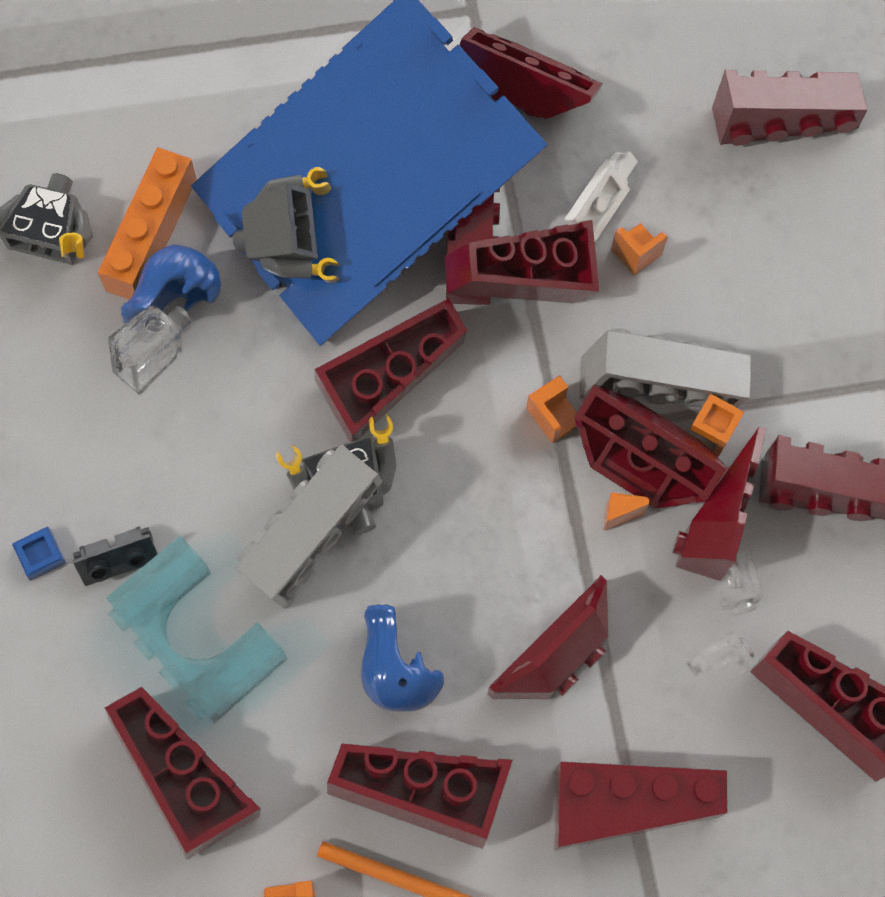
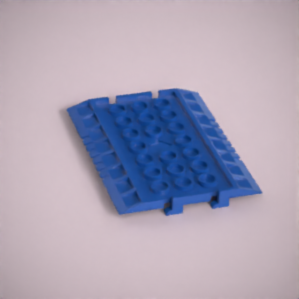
M394 0L343 46V51L338 55L332 56L328 60L329 63L325 67L321 66L311 80L308 78L301 85L302 88L298 92L294 91L288 96L289 100L277 106L274 109L275 112L271 116H266L260 122L261 125L257 129L254 127L191 185L192 189L214 214V219L231 238L236 231L243 229V207L255 200V197L268 181L294 175H301L304 178L315 167H320L326 171L328 177L318 179L315 184L329 183L331 190L328 194L316 195L311 188H308L311 191L318 259L312 260V264H319L324 258L334 259L340 266L328 265L324 270V275L337 276L340 279L335 283H327L319 275H312L311 279L283 278L263 269L259 261L251 260L258 269L256 271L272 290L282 285L281 281L287 287L279 296L319 346L324 344L384 291L389 281L392 280L394 282L401 276L400 272L405 267L407 269L416 262L415 258L419 255L422 257L427 253L432 243L437 244L444 238L443 234L447 230H453L458 225V220L462 217L465 219L473 212L471 209L475 205L480 206L548 146L504 95L496 102L489 97L497 93L499 88L459 45H456L449 52L444 45H449L453 41V36L419 0Z

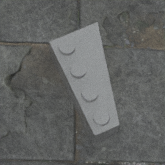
M615 328L607 330L581 357L579 398L585 399L593 385L596 384L630 398L649 396L650 404L664 405L684 399L685 406L702 408L711 393L737 408L750 399L751 355L737 353L733 348H706L694 341L678 343L667 341L661 335H648L645 337L631 334L626 329Z
M342 444L335 451L330 449L323 455L317 464L318 472L309 482L304 480L295 488L291 495L293 501L283 512L279 510L273 514L264 527L266 533L257 543L254 541L249 543L238 557L240 563L235 569L284 609L294 599L288 594L292 587L299 585L301 582L306 583L314 573L313 567L316 563L314 558L318 553L323 555L329 552L339 540L341 530L338 527L342 522L347 525L350 524L382 483L378 473Z

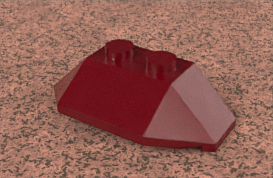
M473 27L464 35L459 44L475 64L499 88L498 92L492 96L494 100L497 101L504 95L512 105L523 109L527 115L535 118L549 119L588 104L597 95L603 84L570 66L494 34H487L476 27Z
M593 385L574 417L590 468L631 494L647 497L649 505L655 509L694 502H706L728 469L695 436L639 401L599 385Z
M600 575L489 686L487 694L492 699L549 700L556 692L564 696L579 680L574 674L584 664L591 668L606 653L602 646L608 638L607 580Z

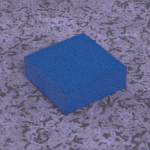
M48 526L12 543L24 572L30 581L66 563Z

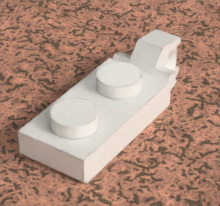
M615 152L610 160L607 159L600 165L565 217L564 221L568 225L592 220L594 241L596 242L630 190L627 186V177L638 162L631 152Z

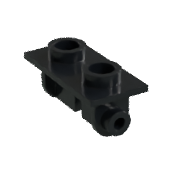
M137 526L135 529L115 535L116 545L110 547L107 538L86 546H80V551L73 553V564L84 585L88 586L96 582H102L110 577L159 561L160 557L153 544L154 540L150 528L141 529L140 526Z

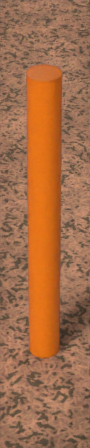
M322 841L317 853V857L423 897H473Z

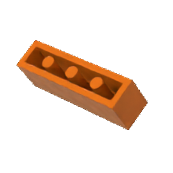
M159 147L156 148L97 272L106 292L130 300L137 288L148 259L154 253L166 247L192 191L191 185L197 180L191 158Z

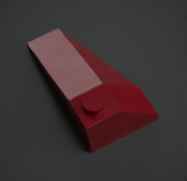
M757 428L715 487L708 500L693 518L686 531L678 532L672 553L678 555L675 567L721 581L735 563L747 519V513H744L754 487V484L748 483V481L756 473L766 428Z

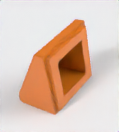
M610 493L605 508L603 530L614 528L643 516L649 505V499L643 496Z

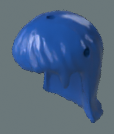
M170 245L157 251L146 262L133 296L121 307L123 323L127 326L133 323L129 328L134 330L140 322L143 323L144 320L142 318L144 316L148 317L154 313V321L146 330L148 331L152 329L165 307L174 299L179 297L187 299L184 311H188L199 301L205 300L207 303H213L218 298L221 290L220 276L215 264L201 252L187 246ZM144 330L140 331V332H143V333H142L143 335H147V334H148V333L145 332Z
M388 604L368 606L364 613L367 625V642L361 667L362 685L367 696L377 706L389 711L408 712L427 707L435 700L443 688V673L439 670L431 672L426 668L422 654L419 651L416 653L415 659H412L410 665L406 664L401 658L398 649L395 607Z

